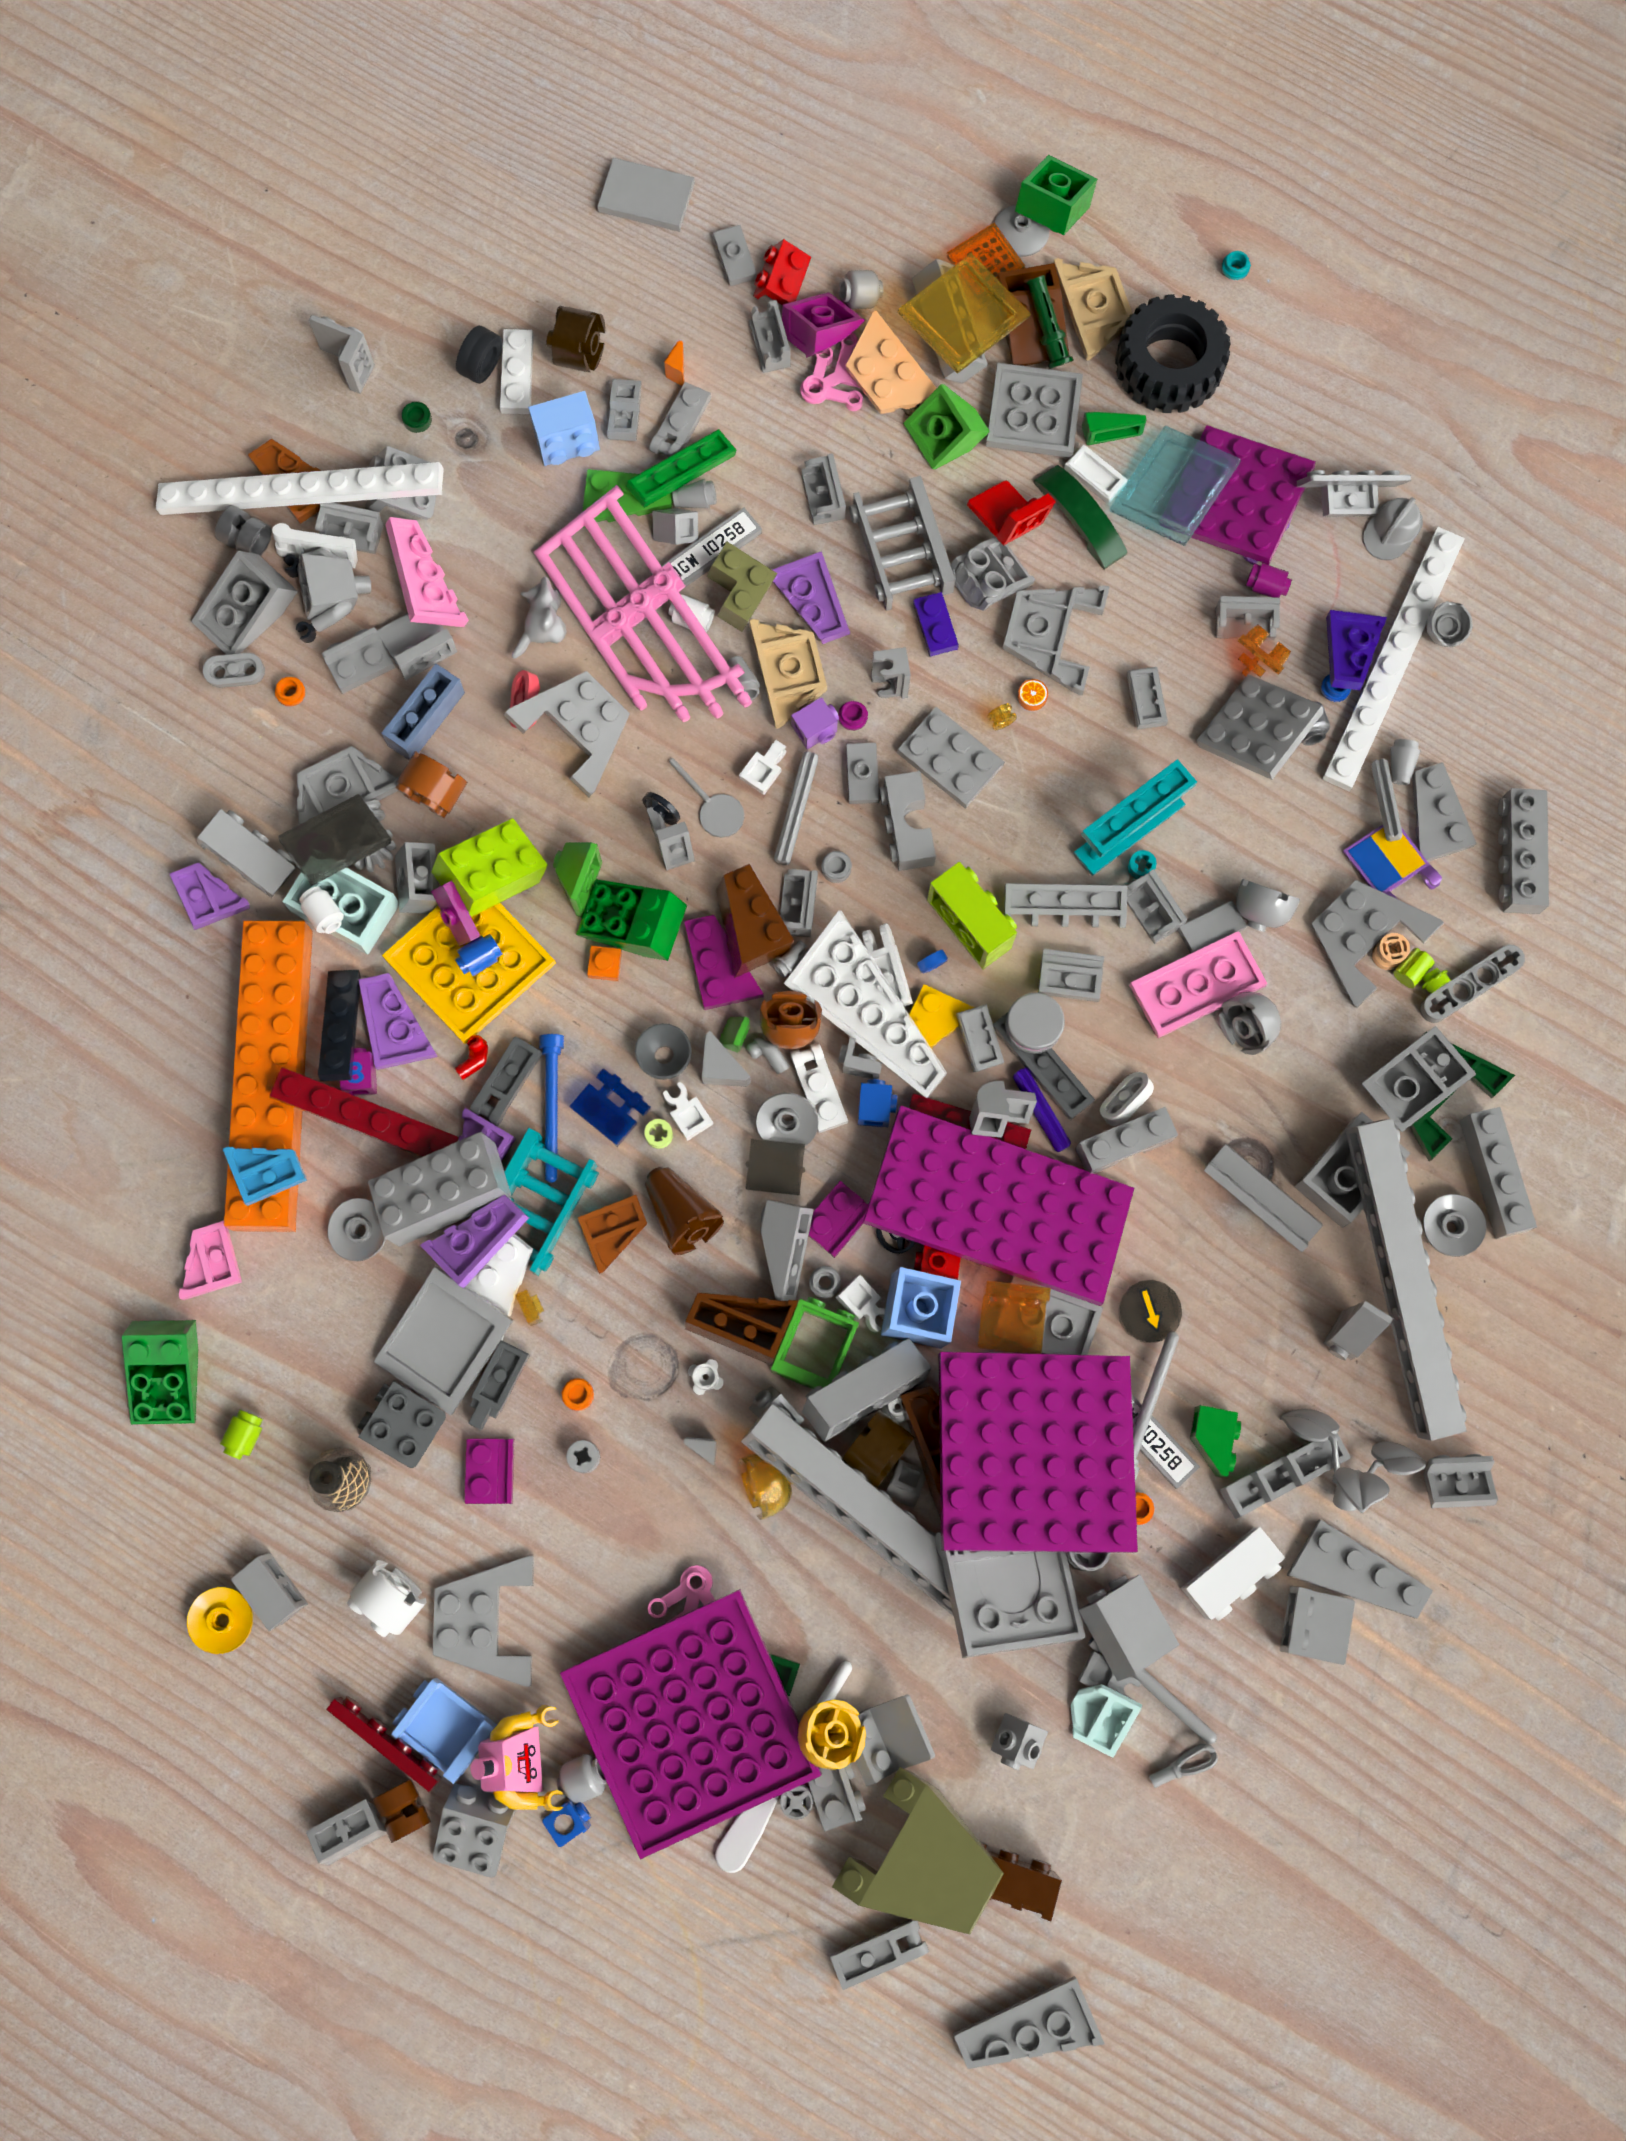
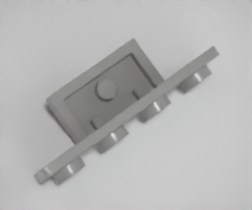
M1324 470L1308 472L1307 477L1298 480L1297 487H1321L1323 517L1375 516L1379 514L1378 487L1400 486L1410 482L1411 475H1400L1399 470L1386 471L1382 475H1375L1374 470L1361 471L1357 475H1350L1349 470L1333 472L1332 475H1325Z

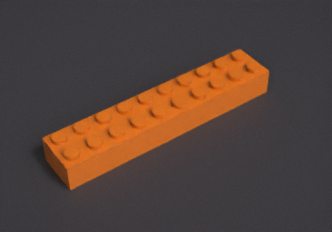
M243 920L229 1147L236 1149H291L296 1152L299 1161L303 1110L272 1099L269 1096L281 1067L305 1076L313 931L305 921ZM228 1164L224 1226L232 1231L296 1232L298 1185L247 1206L244 1204Z

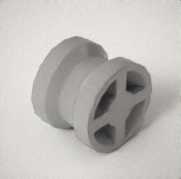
M585 1440L573 1443L566 1455L570 1468L583 1474L595 1470L601 1458L597 1446Z
M803 1784L781 1794L780 1805L783 1813L795 1820L806 1817L813 1806V1797L810 1789Z

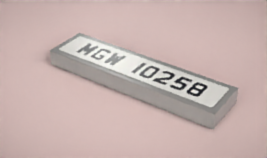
M744 507L661 566L663 567L670 562L687 587L710 570L726 542L740 549L762 534V528Z
M1132 1394L1134 1428L1142 1404ZM1151 1416L1140 1452L1175 1489H1178L1200 1466L1162 1425Z

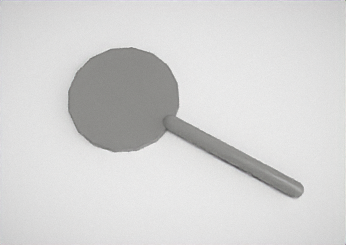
M671 758L669 763L705 801L700 811V821L705 831L712 836L720 838L730 837L737 833L742 827L745 818L740 802L734 797L725 794L714 795L710 798L675 759Z

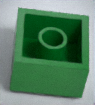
M1048 154L1022 181L1015 212L1064 236L1090 208L1098 179Z

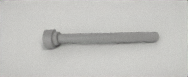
M1169 1332L1166 1335L1133 1428L1135 1481L1140 1470L1137 1467L1139 1461L1136 1459L1179 1340L1176 1332Z
M1092 1636L1088 1645L1099 1654L1101 1651ZM1145 1669L1133 1676L1206 1743L1213 1744L1216 1742V1734Z

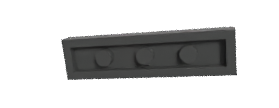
M1007 1012L993 1023L995 1032L1071 1121L1091 1105L1095 1099L1052 1048L1035 1054L1026 1053L1016 1048L1006 1033L1005 1022L1008 1015Z

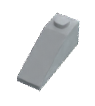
M767 1200L766 1206L761 1213V1235L775 1298L780 1301L796 1300L814 1209L782 1201Z
M1367 1301L1361 1302L1340 1313L1323 1343L1330 1347L1329 1352L1337 1358L1345 1361L1347 1358L1352 1360L1359 1357L1391 1324L1394 1318Z

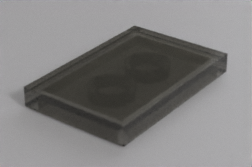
M359 794L278 836L279 842L311 886L392 843L389 834Z

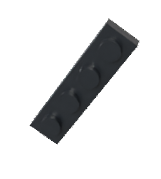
M359 970L328 971L318 1067L320 1081L352 1080L360 994L359 979H361Z

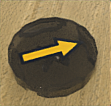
M1155 1280L1140 1281L1129 1287L1122 1296L1118 1307L1119 1321L1125 1332L1136 1340L1144 1343H1158L1163 1341L1169 1332H1175L1179 1327L1182 1317L1181 1302L1175 1291L1165 1283Z

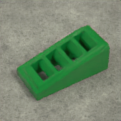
M1085 412L1082 430L1086 445L1141 436L1147 419L1146 415Z

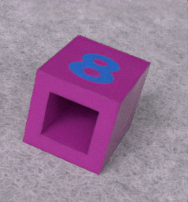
M364 1048L354 1049L352 1080L340 1081L341 1091L354 1096L377 1094L376 1068L371 1052H366Z

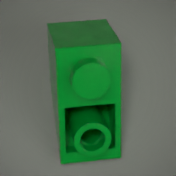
M1199 1405L1194 1409L1190 1440L1216 1477H1228L1229 1471L1233 1472L1236 1464V1453L1232 1452L1234 1440L1239 1439L1241 1433V1421H1237L1238 1413Z

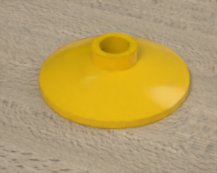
M227 1587L212 1588L200 1594L192 1603L187 1616V1629L190 1638L198 1648L211 1654H225L237 1649L246 1641L253 1626L251 1606L240 1592ZM221 1614H225L228 1617V1623L224 1627L218 1623V1618Z

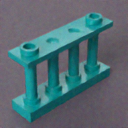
M1178 759L1085 828L1081 835L1087 842L1074 851L1073 854L1092 876L1182 809L1186 804L1180 797L1195 787L1197 781Z
M528 1128L504 1172L511 1195H513L517 1187L522 1188L524 1186L563 1206L557 1220L553 1223L516 1204L529 1217L525 1223L548 1234L540 1251L533 1248L530 1261L533 1262L530 1271L539 1277L541 1271L546 1272L554 1259V1255L551 1252L586 1187L589 1189L593 1187L599 1172L596 1171L598 1167L596 1162L591 1159L588 1160L585 1168L545 1149L544 1144L541 1143L543 1140L541 1134ZM539 1159L577 1178L578 1181L571 1194L567 1195L530 1176L529 1171L526 1169L531 1160L536 1161Z

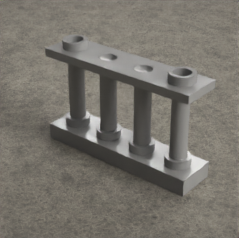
M921 475L909 479V488L905 491L904 495L863 505L860 493H853V505L849 506L853 523L858 522L877 584H874L876 597L879 602L883 601L886 611L892 609L893 595L934 584L935 587L939 586L943 595L953 593L955 578ZM905 506L914 508L916 516L912 521L875 531L871 530L868 516ZM917 532V534L922 533L924 543H922L921 547L880 557L876 542ZM922 558L931 560L933 569L930 570V573L888 583L884 571L885 568Z

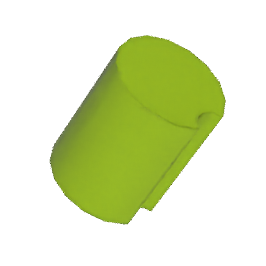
M1414 948L1393 972L1394 976L1404 986L1414 988L1433 967L1434 960L1427 952Z

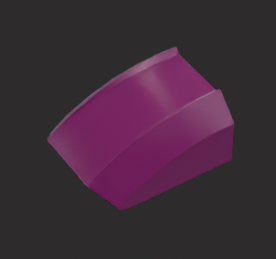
M830 292L784 304L782 307V322L787 340L806 355V358L831 348L850 335L865 321Z

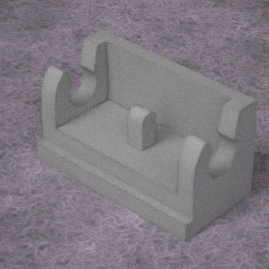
M768 301L765 312H759L758 307L754 306L751 310L752 319L749 320V325L762 372L766 373L791 367L790 347L777 301Z
M833 453L805 461L806 468L802 469V477L813 524L818 525L844 520L846 505Z
M320 503L315 530L319 531V534L355 539L356 550L376 554L384 525L379 512L338 503Z
M1221 596L1215 608L1216 638L1275 640L1276 628H1279L1280 598Z
M906 647L874 651L871 669L872 682L881 683L886 681L891 685L890 689L880 690L877 695L881 698L901 696L902 699L908 698L911 674Z
M789 869L787 874L784 875L780 917L792 936L811 937L818 871Z
M1154 869L1127 886V904L1154 944L1176 932L1187 921L1186 916Z
M271 1553L256 1557L231 1579L268 1631H272L278 1625H283L308 1605L307 1601Z
M365 1799L306 1831L318 1863L330 1865L387 1834L384 1823L380 1822L376 1815L377 1810L374 1804L369 1803L368 1799Z

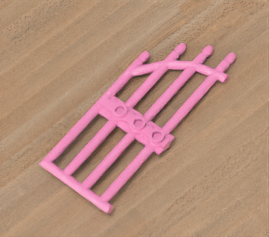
M618 485L614 486L533 551L628 696L633 699L634 705L640 711L647 707L646 700L639 694V690L664 696L671 708L676 711L677 717L682 722H686L690 719V715L678 696L699 695L704 704L709 707L710 713L715 718H719L723 715V711L719 703L715 702L716 699L710 691L724 684L729 686L743 707L746 708L751 705L750 696L744 691V687L738 680V677L745 673L743 668L739 664L731 668L729 667L679 593L686 585L670 562L663 567L660 565L617 500L624 495ZM606 508L610 510L653 574L640 585H638L594 519ZM584 526L630 592L617 603H615L571 537ZM561 544L607 610L594 621H592L549 556ZM670 599L720 674L707 680H702L656 609ZM648 619L689 680V684L670 685L633 630L642 620ZM624 636L653 681L629 675L610 646Z

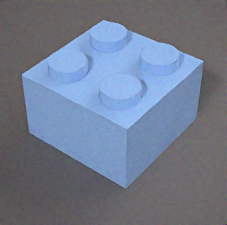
M585 391L528 407L544 466L550 464L559 465L568 459L578 456L587 457L600 450L595 420Z
M903 1267L898 1268L891 1274L881 1335L900 1340L909 1338L913 1343L940 1349L950 1344L961 1281Z

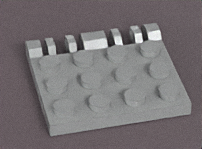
M941 1532L936 1533L937 1553L943 1563L962 1658L1080 1641L1086 1638L1081 1615L1078 1611V1602L1066 1552L975 1551L970 1553V1551H941Z

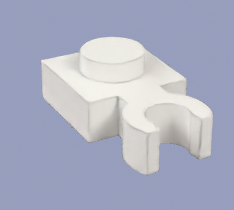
M679 1082L677 1086L681 1094L678 1098H672L667 1091H664L663 1095L669 1105L676 1106L677 1109L671 1112L670 1115L688 1141L712 1126L713 1121L697 1097L690 1101L687 1100L686 1087L683 1083Z
M858 1275L835 1298L849 1313L855 1315V1320H859L864 1316L868 1329L874 1333L879 1332L881 1328L876 1324L875 1318L879 1315L884 1319L885 1309L878 1308L875 1303L881 1297L861 1275Z

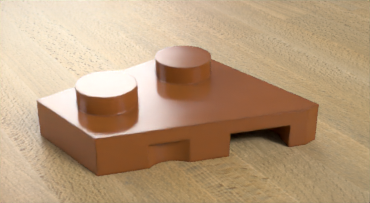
M637 1195L577 1217L599 1274L603 1273L647 1225Z

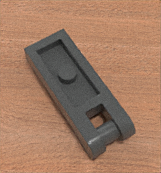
M515 1036L472 1103L470 1111L478 1116L482 1114L488 1117L490 1123L498 1126L542 1056V1052ZM491 1095L499 1099L496 1107L488 1104Z

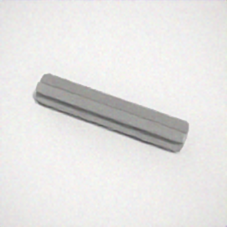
M1386 759L1375 760L1371 765L1385 837L1390 842L1400 840L1402 838V828L1388 761Z

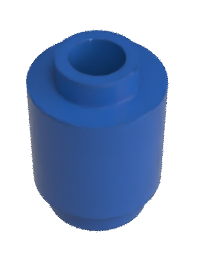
M490 934L485 937L481 935L456 950L459 956L455 958V961L464 975L470 972L472 976H475L498 962L497 958L503 955Z

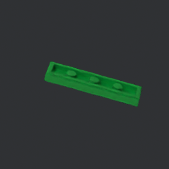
M718 429L629 479L626 487L645 508L736 455L737 450Z

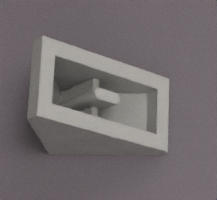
M709 1031L705 1035L702 1069L703 1084L747 1087L751 1083L750 1075L713 1033Z

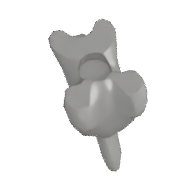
M547 576L541 579V584L531 588L528 592H521V595L527 598V602L531 606L525 619V633L512 652V658L514 659L522 655L531 642L542 644L553 642L557 644L567 634L564 622L556 614L561 605L560 593L558 589H552Z

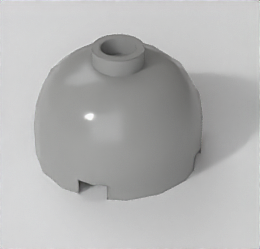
M1242 879L1236 897L1237 909L1240 915L1249 920L1247 926L1265 932L1266 927L1278 928L1290 921L1300 901L1299 898Z
M1244 992L1222 1004L1223 1012L1219 1014L1221 1029L1232 1045L1237 1041L1243 1047L1241 1052L1249 1055L1261 1053L1278 1037L1281 1030L1279 1011L1276 1005L1266 996L1257 992Z

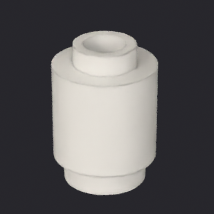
M682 594L681 596L707 632L712 624L715 610L709 608V604ZM671 603L669 615L672 616V623L689 629Z
M313 887L301 895L299 899L301 910L318 933L329 934L341 926L344 915L327 891L322 890L320 887Z

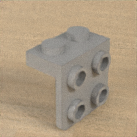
M387 446L377 456L372 457L369 467L431 462ZM436 495L367 500L365 509L380 512L387 505L428 520L433 516Z
M455 1783L443 1807L433 1859L436 1862L476 1874L495 1877L499 1868L506 1834L516 1810L509 1809L497 1801L492 1793Z

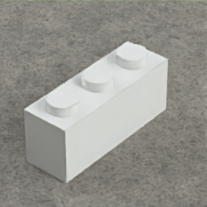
M1253 1527L1181 1587V1589L1205 1619L1212 1620L1216 1618L1219 1621L1232 1611L1233 1608L1230 1604L1240 1597L1244 1600L1255 1592L1257 1587L1254 1584L1263 1576L1266 1579L1274 1576L1282 1568L1279 1563L1285 1557L1261 1527Z

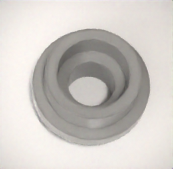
M822 1266L812 1272L809 1285L816 1296L829 1298L838 1292L841 1279L835 1269ZM822 1277H827L831 1280V1285L828 1288H822L819 1285V1280Z

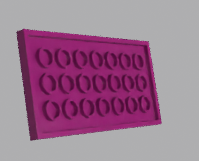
M900 1106L863 1224L1101 1306L1104 1304L1135 1188L1094 1173L1090 1174V1172L989 1136L972 1135L969 1129Z

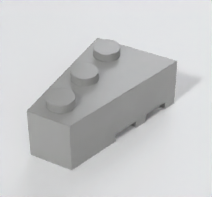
M220 809L197 837V845L204 850L206 848L219 857L222 863L226 866H231L244 879L272 898L295 870V866L291 864L294 859L280 848L277 852L267 845L269 840L259 831L254 829L251 833L242 826L244 820L231 810L226 813Z

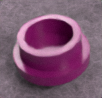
M846 702L839 709V722L847 730H859L867 723L868 711L860 702Z

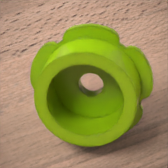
M1438 968L1432 970L1422 978L1425 981L1422 989L1426 988L1432 994L1449 983L1451 979L1447 975L1448 971H1440Z

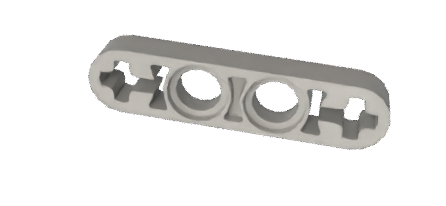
M1515 945L1503 946L1430 994L1421 1003L1420 1012L1422 1017L1431 1023H1438L1518 971L1525 962L1523 951ZM1512 955L1515 958L1512 964L1508 963L1499 970L1497 964L1505 959L1506 956ZM1478 969H1488L1492 974V981L1490 983L1481 982L1477 977ZM1461 984L1466 987L1468 991L1466 999H1458L1454 996V985ZM1446 998L1449 1003L1443 1006L1439 1012L1432 1013L1429 1008L1432 1006V1003L1434 1005L1438 1004Z

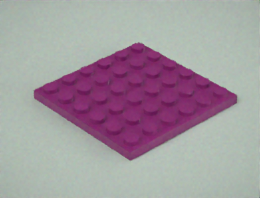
M940 1352L938 1354L941 1551L1137 1553L1130 1356Z
M741 1589L560 1672L640 1860L822 1775L820 1768L810 1763L800 1750L797 1738L800 1722Z

